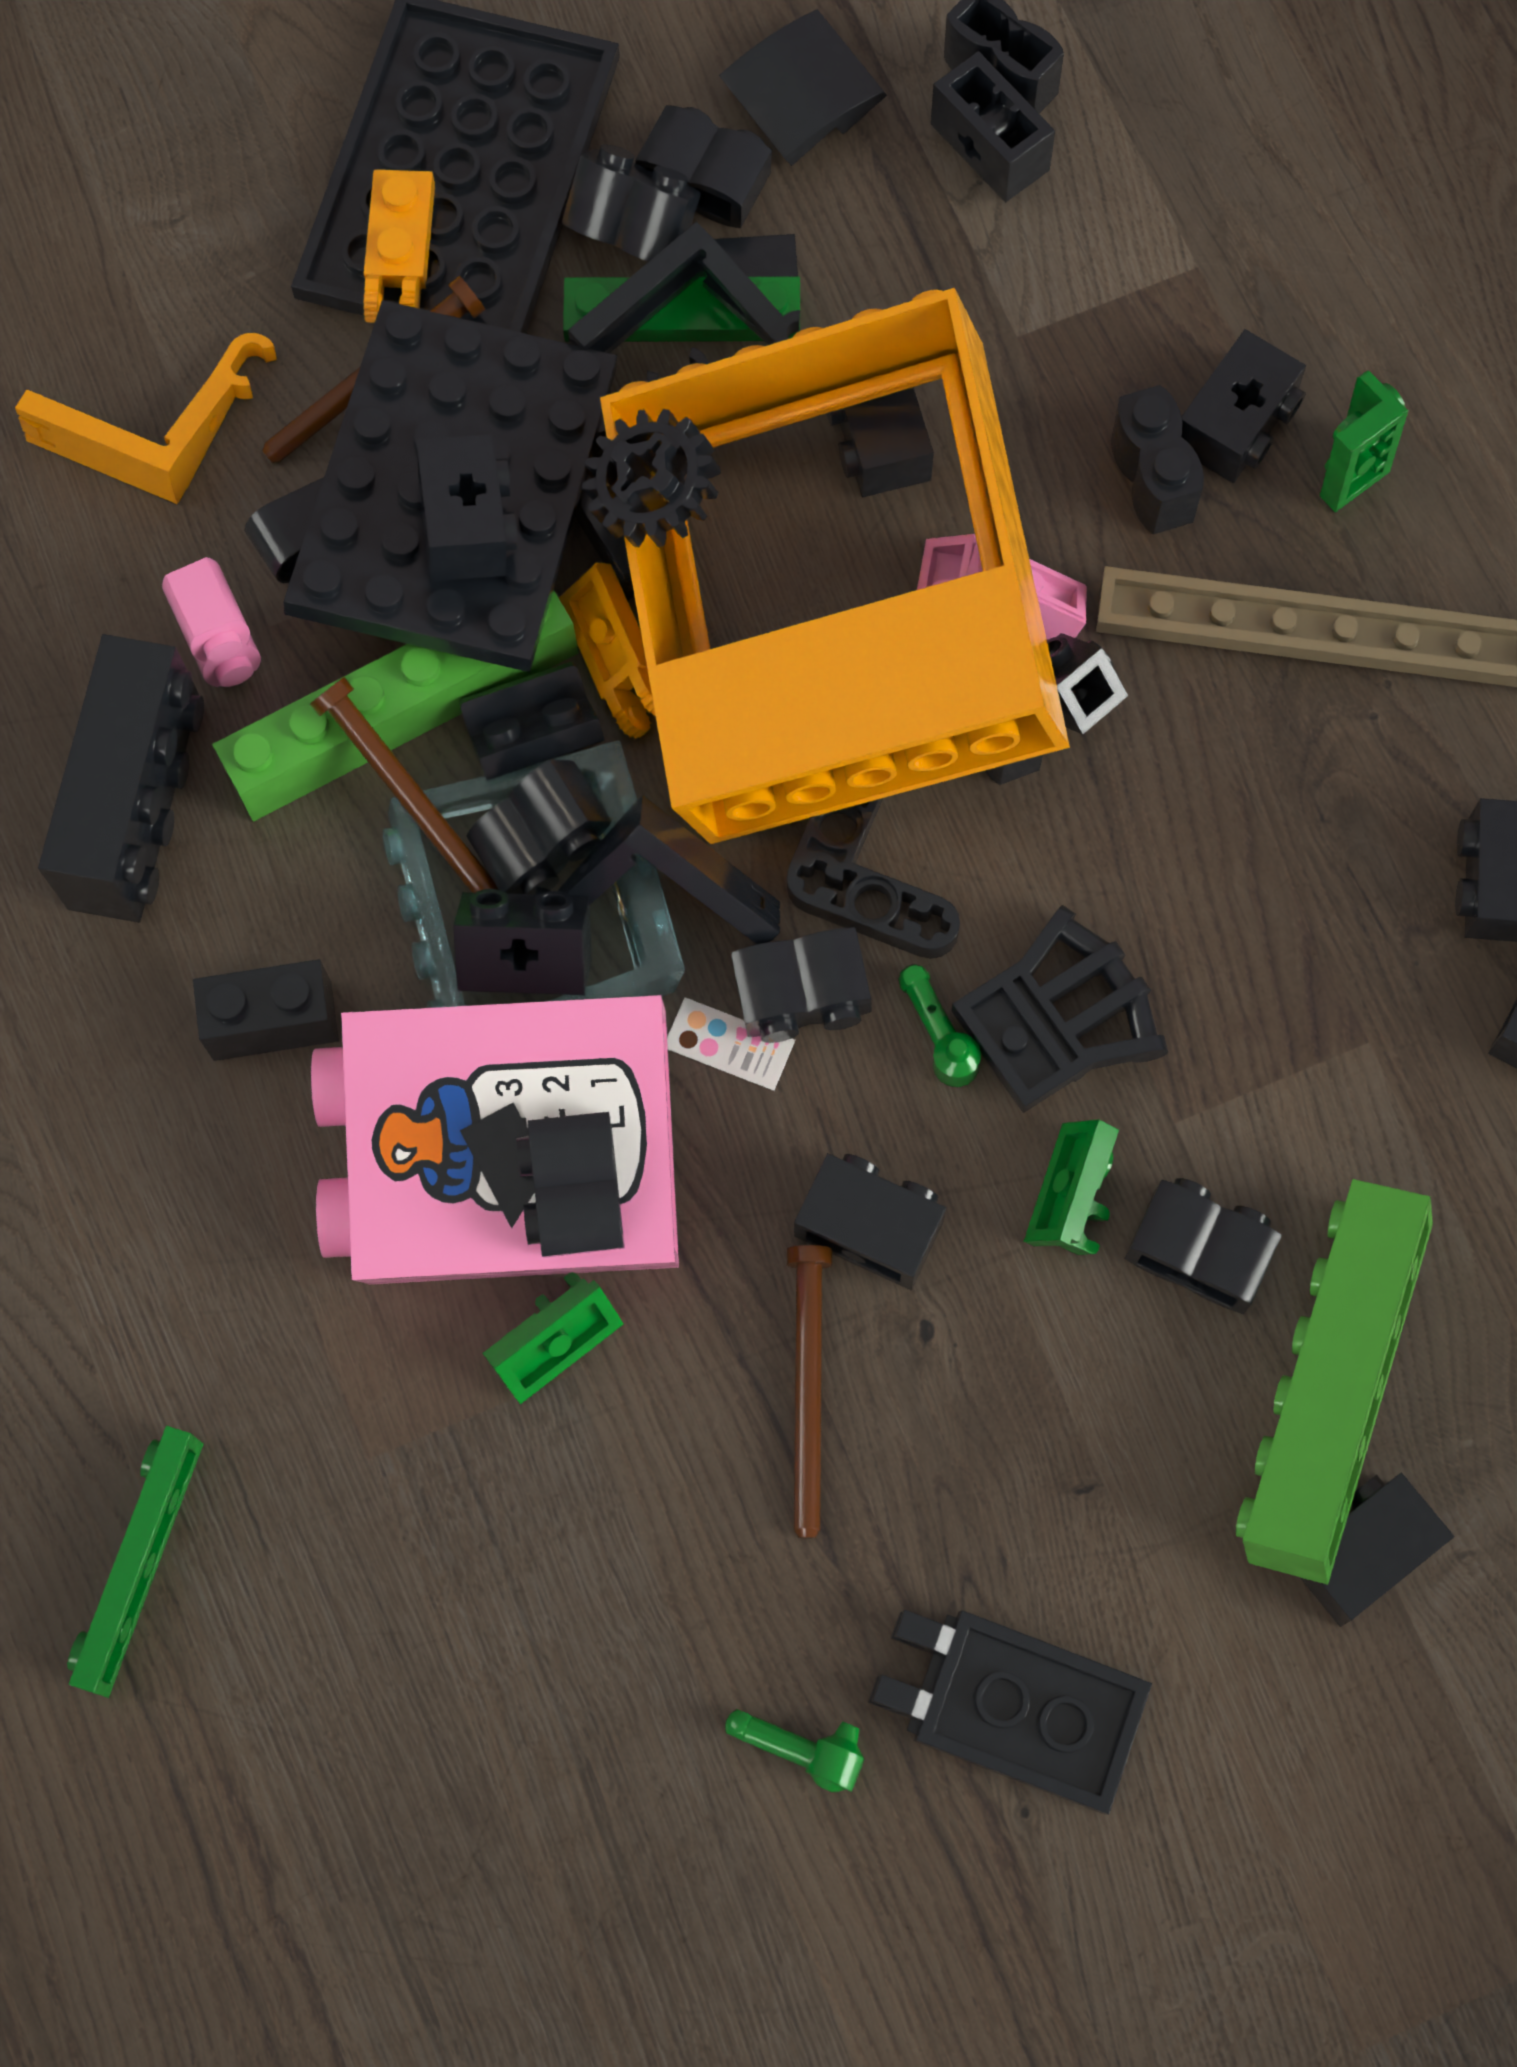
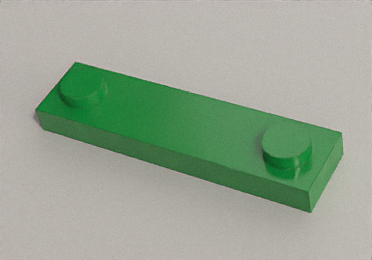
M630 277L564 278L563 333L565 342H569L568 330ZM699 277L624 342L764 340L703 287V280L706 278ZM748 277L782 316L789 312L800 310V277ZM797 332L792 333L788 338H793Z
M166 1425L161 1440L153 1439L145 1452L140 1475L146 1478L89 1631H81L72 1645L67 1669L73 1671L68 1685L107 1698L110 1696L204 1444L189 1432Z

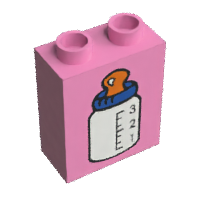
M661 995L341 1013L343 1047L315 1048L313 1050L311 1089L315 1120L318 1127L346 1125L348 1178L319 1179L316 1221L319 1247L323 1258L351 1256L352 1280L371 1285L568 1274L571 1272L589 1273L679 1268L666 1010ZM513 1102L527 1129L528 1120L609 1112L613 1133L625 1249L542 1257L540 1244L528 1245L524 1210L511 1229L460 1130ZM535 1193L528 1204L536 1203Z

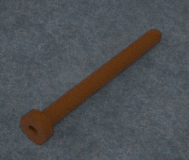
M459 275L448 284L453 293L430 311L461 318L468 312L474 319L486 309ZM360 367L265 442L262 451L272 463L281 462L347 409Z
M343 677L312 701L310 705L319 716L328 711L471 893L484 889L499 890L492 877L347 696L354 690L348 680Z
M799 1245L787 1248V1266L796 1268L794 1531L798 1538L814 1539L820 1531L822 1269L832 1266V1248L818 1245Z

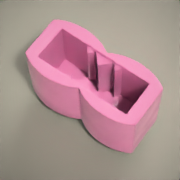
M206 557L166 574L162 583L163 592L204 680L215 687H231L249 679L254 671L258 669L261 656L219 564L215 560Z

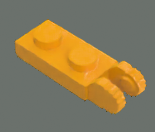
M374 170L364 265L365 293L363 309L366 322L375 323L381 302L384 300L385 287L402 288L399 304L420 309L421 289H426L435 192L433 172Z
M596 562L559 599L574 623L577 645L601 699L606 700L613 717L617 720L616 723L619 725V729H622L624 734L629 735L630 738H641L651 728L650 716L646 714L647 710L648 713H652L655 717L641 630L612 565ZM633 687L637 696L630 691Z

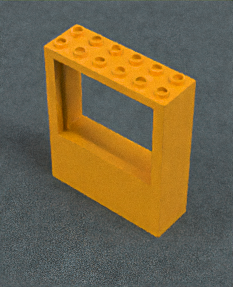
M955 288L945 291H925L916 295L912 301L884 310L877 308L867 309L857 313L851 320L825 328H806L797 332L793 338L767 346H748L740 349L732 357L709 364H690L679 369L674 375L651 382H632L623 386L619 392L600 397L606 436L610 440H613L618 435L615 428V421L618 419L624 421L630 428L637 425L636 418L639 410H645L651 419L657 422L662 410L667 409L671 411L678 422L688 417L700 431V434L703 433L712 446L717 447L941 378L944 385L982 572L711 649L688 521H685L688 536L682 538L674 529L666 532L665 545L662 547H658L648 534H646L640 547H634L624 536L671 807L710 844L1070 748L984 347Z

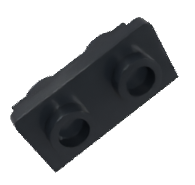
M568 662L464 697L459 701L475 754L487 781L605 741L599 719L586 696L579 670L573 662Z

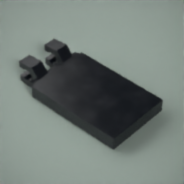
M907 1610L899 1613L891 1639L921 1651L932 1653L928 1670L921 1689L885 1675L877 1676L868 1703L910 1718L906 1731L916 1734L913 1741L1101 1814H1110L1152 1683L963 1610L958 1612L957 1617L947 1614L944 1624Z

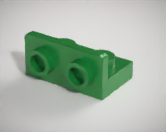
M1368 370L1356 379L1347 417L1339 424L1332 435L1334 442L1330 458L1324 466L1326 473L1320 497L1335 513L1390 473L1409 411L1405 407L1398 391L1388 383H1381Z

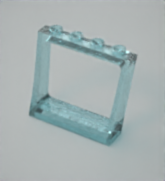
M620 740L550 759L575 761L612 820L610 826L599 837L601 840L637 801ZM546 761L488 781L485 776L423 790V792L444 818L492 809L507 799L514 787L524 777ZM393 797L390 800L388 809L391 827L383 829V843L388 863L390 865L401 864L406 884L398 885L397 887L400 912L404 922L416 920L421 941L412 943L415 970L420 980L431 978L436 998L435 1000L427 1001V1008L465 1006L462 992L457 991L456 969L419 827L398 799ZM633 854L636 857V864L612 885L634 970L586 987L585 995H563L549 1001L664 996L675 992L685 972V967L657 869L640 854Z

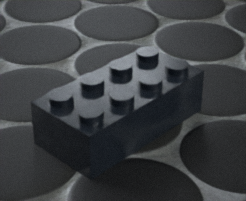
M106 634L101 636L38 866L41 874L68 910L140 923L145 904L151 905L156 898L159 886V870L155 865L160 846L166 847L171 840L174 829V812L170 808L176 788L182 789L186 783L189 772V755L185 751L190 732H198L204 714L203 696L199 695L192 681V674L190 671H187L175 646Z

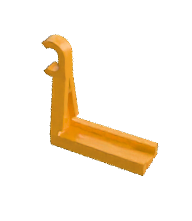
M246 333L236 337L229 345L211 376L164 436L165 443L168 444L167 446L154 443L28 389L15 406L17 415H20L19 421L23 432H25L24 436L27 442L178 504L189 487L235 397L253 399L247 376L236 375L247 358L252 356L261 357L266 363L277 360L275 347L270 339L261 334Z

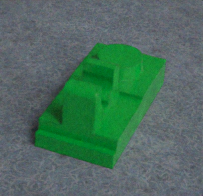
M1100 1119L1062 1123L1023 1242L1033 1247L1059 1246L1076 1255H1089L1098 1252L1100 1245L1085 1236L1084 1228L1087 1220L1097 1222L1108 1221L1109 1209L1096 1202L1094 1197L1096 1191L1100 1190L1103 1179L1108 1175L1112 1167V1150L1119 1129Z
M568 1273L563 1277L570 1287L568 1291L552 1303L542 1293L535 1300V1305L540 1312L537 1315L536 1313L531 1315L482 1353L519 1404L526 1401L624 1325L595 1280L588 1284L584 1278L581 1279L576 1273Z

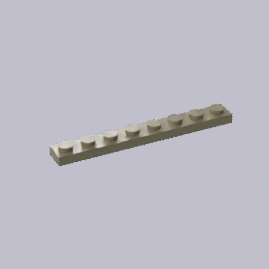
M1104 567L1095 632L1517 687V620Z

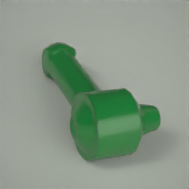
M917 964L906 966L900 972L898 978L901 990L910 997L935 1045L933 1070L936 1077L942 1083L951 1087L968 1085L979 1073L981 1051L978 1043L971 1036L955 1031L929 982L931 978L926 969Z
M738 1709L731 1712L726 1719V1734L806 1768L805 1772L811 1775L816 1785L830 1792H840L843 1790L852 1792L865 1760L857 1745L859 1728L842 1721L833 1735L820 1738L817 1742H814Z

